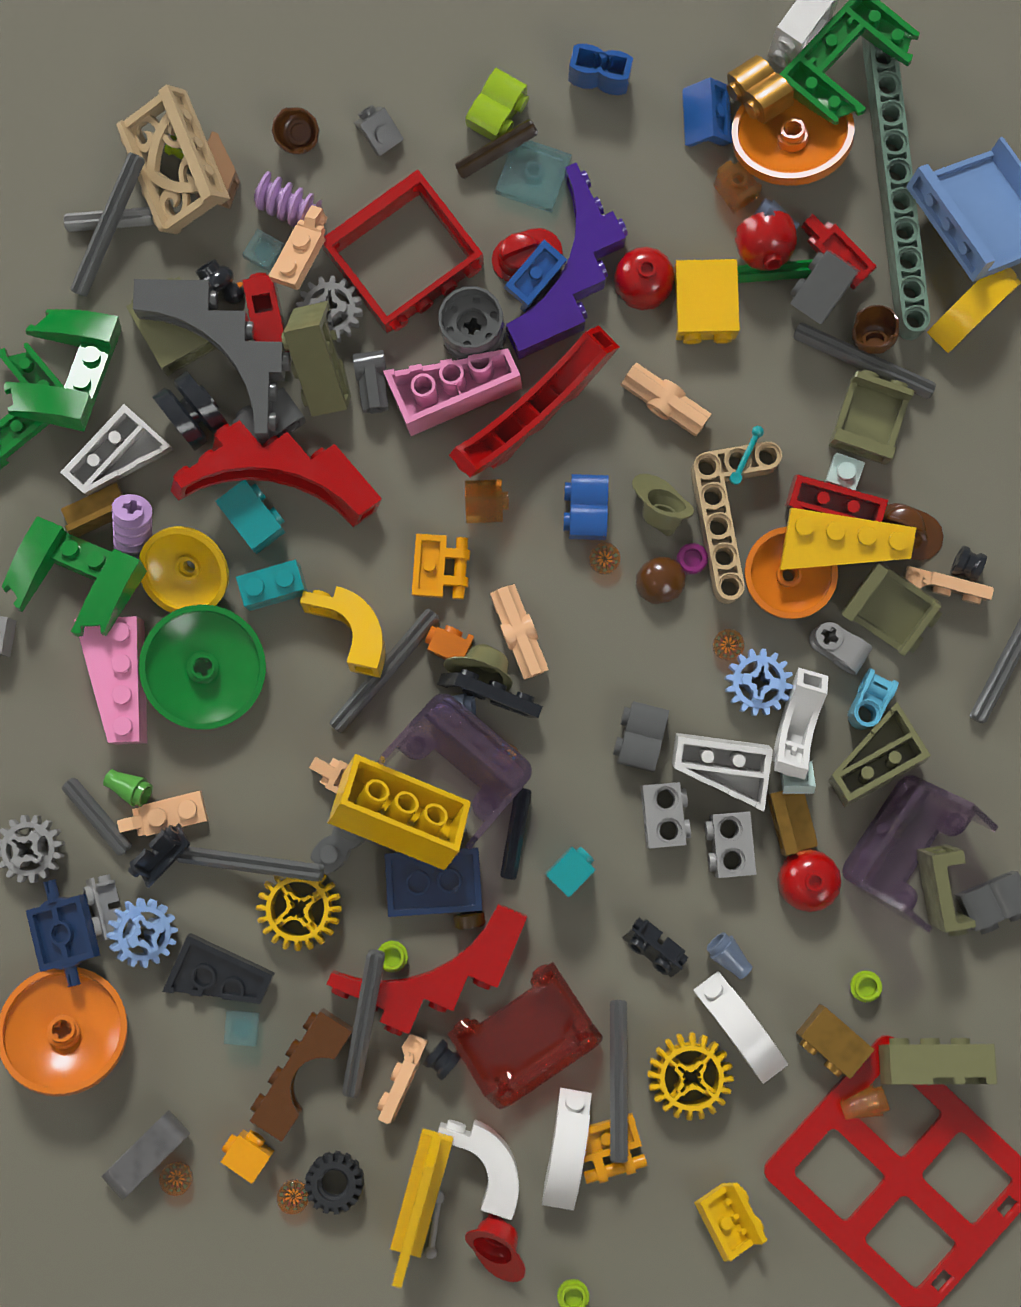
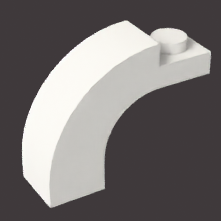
M798 667L792 683L793 689L789 691V700L785 703L779 724L772 761L775 762L774 771L805 780L809 770L810 747L815 725L827 696L828 676Z
M719 971L694 989L696 995L716 1019L763 1084L788 1066V1063L772 1039Z
M560 1088L542 1205L574 1210L586 1151L592 1093Z
M448 1120V1123L441 1122L438 1132L453 1136L452 1145L471 1151L481 1159L486 1167L488 1184L481 1203V1210L512 1220L518 1200L519 1183L516 1161L508 1144L494 1129L478 1120H474L471 1131L465 1130L466 1125L458 1121Z

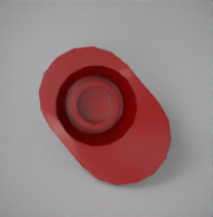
M542 228L511 234L499 242L494 249L492 255L493 269L500 278L508 282L543 240H546L561 254L563 253L562 244L555 234Z
M489 1213L475 1230L468 1231L465 1234L467 1244L473 1249L482 1265L495 1277L508 1282L521 1281L525 1277L526 1268L517 1253L518 1232L500 1216Z

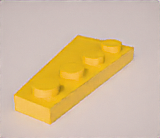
M790 508L780 570L911 559L916 527Z

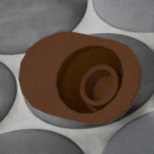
M893 503L887 505L882 522L916 527L911 559L918 561L926 560L938 553L942 547L944 536L942 527L934 517L905 504Z

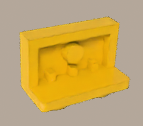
M737 1182L722 1183L694 1202L723 1261L730 1262L752 1245H763L767 1242L763 1232L764 1226L761 1220L754 1214L749 1204L748 1194Z

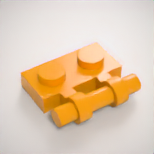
M416 534L412 596L443 598L444 586L453 587L452 599H464L465 588H468L469 578L466 577L467 561L470 560L471 551L468 550L469 538L456 537V548H447V535ZM446 559L455 560L454 576L445 575Z
M633 1113L628 1114V1160L625 1163L604 1165L602 1158L610 1156V1119L589 1125L584 1163L593 1161L595 1168L583 1171L586 1184L596 1181L604 1183L609 1181V1177L627 1173L628 1176L636 1173V1169L648 1166L644 1154L631 1156L630 1149L642 1146Z

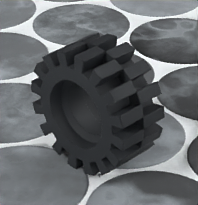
M335 1151V1153L326 1152L323 1156H319L309 1168L304 1187L305 1191L308 1192L307 1198L309 1202L312 1200L314 1202L313 1207L317 1210L321 1208L323 1213L328 1214L330 1211L334 1212L335 1215L343 1210L344 1212L348 1211L358 1201L364 1186L363 1169H360L358 1166L359 1162L356 1159H351L350 1154L346 1153L344 1155L341 1154V1151ZM337 1170L344 1174L347 1186L342 1193L330 1194L324 1189L322 1180L327 1172Z

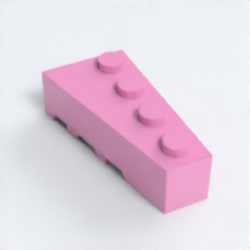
M509 349L469 355L466 359L452 361V358L440 360V363L426 366L421 364L409 366V369L394 371V369L383 371L410 436L522 389L521 376Z
M137 616L118 617L106 636L101 634L100 626L85 627L84 635L79 637L108 743L116 745L147 743L146 695L139 675L140 653L145 641L144 620Z

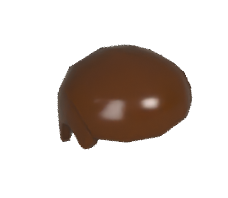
M286 107L275 116L272 133L275 142L282 150L294 155L310 152L317 144L320 132L316 118L307 110L297 107Z
M870 305L856 314L855 323L852 328V340L859 350L869 354H882L895 345L899 335V318L893 309L884 305Z
M671 557L653 558L643 564L636 574V588L640 596L651 604L657 605L671 602L678 598L684 590L686 575L681 564L671 559Z

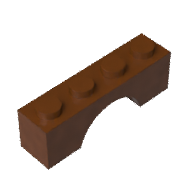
M324 1008L318 1014L312 1012L302 1027L307 1030L301 1041L295 1038L285 1054L289 1057L288 1062L284 1068L277 1066L268 1080V1083L272 1085L266 1096L260 1093L250 1108L254 1112L250 1122L280 1142L284 1140L303 1110L297 1101L294 1090L295 1077L299 1068L306 1062L316 1058L335 1059L353 1032L352 1026Z

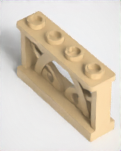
M165 85L158 91L159 95L124 121H119L116 125L120 133V140L125 146L127 153L132 152L145 159L138 180L142 188V195L146 199L153 215L152 219L155 226L160 232L178 234L182 231V228L217 204L222 205L230 197L187 91ZM166 110V113L159 122L156 117ZM151 123L156 130L154 133L144 131L147 135L146 142L141 128ZM174 133H175V134H176V137H177V140L174 141V140L169 136V134L172 135V136H175V135H174ZM165 143L170 147L182 149L184 154L179 166V182L171 180L160 173L161 157ZM188 167L192 175L187 174ZM180 193H182V208L180 212L175 214L173 207L177 208L181 201ZM199 193L201 197L191 203L190 194ZM170 199H172L173 202H174L173 207H172V204H171V202H170Z

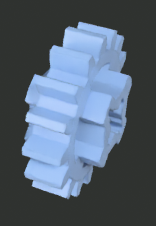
M764 648L761 649L759 655H756L755 651L750 649L747 659L740 654L737 656L739 665L731 663L728 666L733 671V675H726L725 680L731 682L732 686L726 688L725 692L734 693L735 696L730 701L732 704L738 701L742 703L739 711L744 712L749 707L751 708V715L756 716L759 709H761L764 716L770 714V706L777 711L781 709L779 700L785 702L789 700V696L784 692L785 690L793 689L792 684L786 683V679L793 674L792 672H784L783 668L787 665L786 661L781 663L776 661L778 653L775 652L770 657H767V651ZM755 662L753 671L750 674L741 673L746 665ZM769 666L774 669L778 678L772 676L768 670ZM758 675L761 676V681L766 682V685L761 687L759 692L757 684L752 683V679H755ZM739 686L746 689L749 693V699L742 694ZM777 691L770 701L762 703L765 693Z
M141 897L137 898L135 906L131 902L126 901V910L124 912L118 909L114 911L119 917L117 921L109 920L108 922L110 926L114 927V931L107 933L106 937L115 940L109 946L110 950L113 952L120 950L116 958L122 962L128 958L127 964L135 967L138 960L143 968L148 967L149 960L159 964L160 959L158 955L162 953L169 956L170 952L166 948L167 945L176 944V941L170 938V935L177 932L178 928L169 924L175 919L174 915H164L168 907L163 904L157 907V901L151 898L147 905ZM140 912H151L156 917L146 920ZM128 921L126 930H125V932H123L124 926H125L126 922ZM141 926L147 928V930L143 932L145 936L144 940L138 937V935L141 934ZM140 946L144 953H134L128 948Z

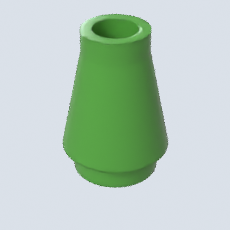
M111 769L106 774L103 781L105 787L110 788L132 807L136 805L142 807L146 804L153 790V785L148 783L147 778L118 772L114 769Z

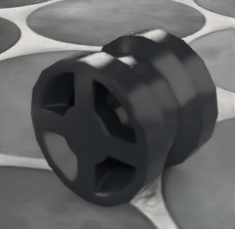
M964 545L957 553L950 573L955 576L961 574L966 576L968 581L976 582L984 569L987 555L983 553L975 554L971 552L969 547Z
M442 1039L422 1064L427 1068H433L437 1073V1077L442 1081L459 1062L462 1055L458 1052H452L448 1048V1043Z

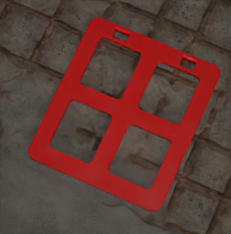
M882 1035L871 1045L875 1050L851 1079L844 1075L766 1161L764 1175L771 1184L901 1307H937L1021 1212V1155L945 1084H912L939 1110V1117L905 1155L900 1156L895 1153L852 1112V1105L880 1075L879 1045H890L889 1038H894L889 1035ZM832 1129L837 1130L883 1174L882 1181L847 1219L840 1218L795 1175L796 1167ZM958 1133H964L1010 1177L1009 1185L976 1222H969L923 1179L924 1170ZM902 1196H907L954 1241L953 1248L919 1286H912L866 1242L867 1234ZM1010 1196L1017 1202L1003 1217L997 1209ZM945 1270L951 1277L937 1291L931 1283Z

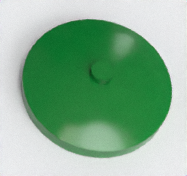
M213 605L183 607L162 618L146 637L139 659L141 685L152 706L169 721L182 727L197 730L219 728L232 723L244 715L258 698L266 674L264 650L252 627L232 611Z

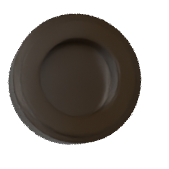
M484 911L463 912L453 916L454 926L458 930L474 929L486 923Z

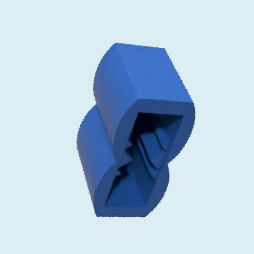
M576 44L574 45L569 64L568 81L580 88L592 89L597 87L607 94L624 95L627 93L633 58L622 51L608 50L603 52L594 45Z
M572 474L571 482H565L564 501H570V513L564 512L563 531H569V539L606 540L609 475Z

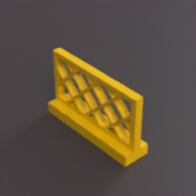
M422 1129L390 1250L401 1252L392 1286L402 1288L410 1255L421 1258L452 1146L453 1136Z

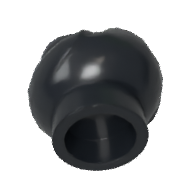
M216 259L207 262L195 272L200 280H209L214 291L220 292L223 290V296L227 302L237 304L243 300V282L233 283V271L227 266H220Z

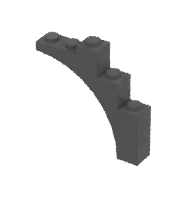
M134 279L133 310L137 317L145 320L163 321L185 328L206 339L221 351L240 373L247 387L253 408L256 437L259 441L270 439L271 431H276L277 415L272 412V401H277L278 388L277 382L273 381H285V371H290L291 368L290 352L285 351L283 343L249 341L254 340V322L249 320L246 311H213L218 309V292L213 290L209 280Z

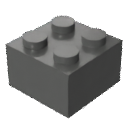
M827 250L825 254L817 253L808 267L812 272L807 280L800 279L790 293L794 297L790 304L820 325L825 322L860 272V270L831 250Z

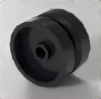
M185 371L174 380L175 387L184 397L179 401L171 390L163 388L152 398L189 445L196 451L207 442V436L198 426L200 422L203 421L212 433H216L218 429L228 423L218 411L219 406L202 385L199 386L192 376Z

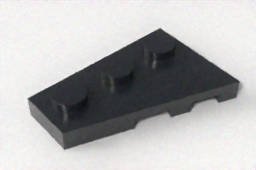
M462 669L460 673H441L437 684L447 689L448 687L463 688L462 692L466 693L467 696H474L481 700L491 699L490 703L492 705L528 718H539L543 706L533 703L535 698L522 692H517L516 695L506 692L507 686L492 680L489 681V684L478 680V674Z
M189 933L162 992L189 993L191 996L199 997L203 995L222 997L224 1000L260 1004L266 995L275 972Z

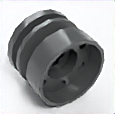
M477 286L462 287L451 292L443 300L439 310V327L450 355L456 360L468 358L469 355L502 350L506 341V327L502 308L498 299L492 293ZM474 328L479 329L474 332V335L469 334V332H472Z

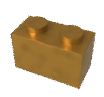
M821 1004L818 1005L796 1032L802 1038L799 1044L811 1055L815 1056L818 1052L827 1059L823 1065L837 1077L843 1073L851 1079L875 1050Z

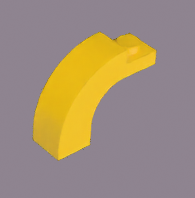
M1011 268L979 279L927 333L947 353L951 352L993 309L1021 284V281Z
M336 586L333 597L321 590H313V593L303 591L300 604L304 613L341 621L351 629L353 639L347 659L350 671L380 678L385 662V641L379 621L365 600L352 591Z

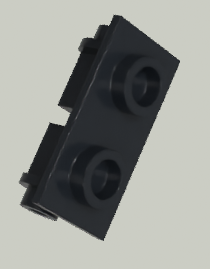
M181 824L163 827L158 835L149 843L150 848L153 850L143 849L130 862L129 873L134 877L142 875L147 888H150L190 846Z
M639 917L632 925V929L622 938L628 942V946L632 951L639 955H644L653 962V966L658 972L673 977L683 969L682 966L689 958L684 954L686 950L669 937L664 940L662 945L659 944L657 941L663 932L649 922V920H642Z

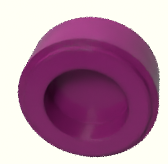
M688 543L679 550L676 561L681 564L685 574L695 575L700 573L707 565L708 555L701 545Z

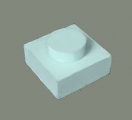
M836 452L825 482L856 491L865 462Z
M809 761V770L805 780L794 776H786L780 772L783 794L815 793L816 784L812 761Z

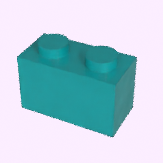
M242 480L215 502L250 548L258 554L286 533L280 526L285 521L274 507L270 510L267 509L262 502L267 497L256 483L250 486L246 480Z
M296 559L236 577L243 605L249 611L300 597L303 591L308 592L301 566Z
M570 847L546 871L545 875L570 897L596 870L591 865L595 860L582 847H579L577 850Z

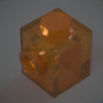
M502 479L465 480L466 523L503 522V510H509L508 491H502Z

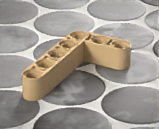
M773 442L756 443L741 474L742 479L772 473L782 459L780 447ZM748 445L701 453L696 457L691 468V478L701 531L708 555V568L715 598L723 604L735 602L744 591V579L725 482L730 481V475L736 472L729 465V459L737 457L741 460ZM759 453H769L773 457V464L766 465L762 463L759 459ZM703 462L709 463L713 467L714 473L704 475L699 471L698 465ZM707 492L715 493L719 498V503L716 505L708 504L704 499V494ZM720 522L725 528V533L722 535L713 534L710 530V523ZM719 551L726 552L730 556V564H719L716 561L715 554ZM722 582H732L736 587V594L733 596L724 594L721 589Z

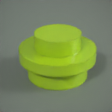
M391 940L379 947L378 950L385 953L384 971L398 972L406 965L408 952L402 943Z
M859 971L850 981V991L861 1002H873L882 992V982L878 975L871 971Z
M578 1279L564 1281L558 1288V1303L560 1307H586L589 1302L587 1286Z

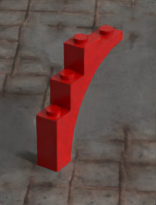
M599 325L585 331L570 350L526 394L484 429L456 446L449 456L454 460L459 470L466 473L470 478L489 467L495 469L507 462L529 436L542 430L565 403L575 399L620 347Z
M240 420L231 426L225 424L218 429L214 435L215 439L212 449L202 454L198 462L190 468L184 466L179 469L173 476L171 488L172 494L179 501L200 489L224 482L241 480L274 482L294 487L318 498L336 510L353 528L376 512L382 501L379 494L336 444H333L326 450L322 447L309 457L292 436L286 432L279 438L277 436L271 437L262 446Z
M498 903L485 928L468 947L452 960L431 971L408 978L381 980L375 1011L377 1012L379 1008L384 1009L379 1021L386 1024L384 1029L398 1036H402L403 1032L409 1034L424 999L430 1001L429 1007L439 1012L446 1013L447 1009L454 1011L468 976L473 977L472 983L486 990H490L491 986L498 988L526 922L527 915ZM334 970L331 972L326 985L333 987L331 992L337 996L349 999L351 995L359 999L362 978Z

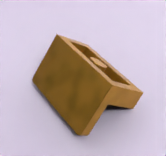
M115 483L61 508L68 524L65 526L66 531L70 535L80 537L112 522V503L116 498L123 495L120 486Z
M783 790L767 794L766 798L781 855H790L801 850L816 847L818 842L805 794H783Z

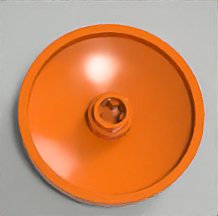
M794 99L793 106L763 124L756 118L752 119L747 114L745 105L742 104L736 112L732 124V146L735 156L743 168L762 181L783 186L809 184L830 175L846 160L854 141V118L852 113L838 118L839 124L834 125Z
M77 967L81 984L68 987L64 969L53 968L38 972L23 981L6 1000L0 1012V1058L11 1076L25 1088L46 1096L74 1095L97 1085L111 1073L119 1062L128 1037L126 1010L114 987L103 977L90 970Z

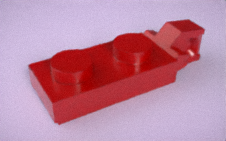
M814 214L803 222L801 228L810 237L808 243L816 253L821 252L825 254L827 250H831L860 270L849 286L852 290L859 286L877 268L874 262L836 224L832 225L828 221L823 224Z

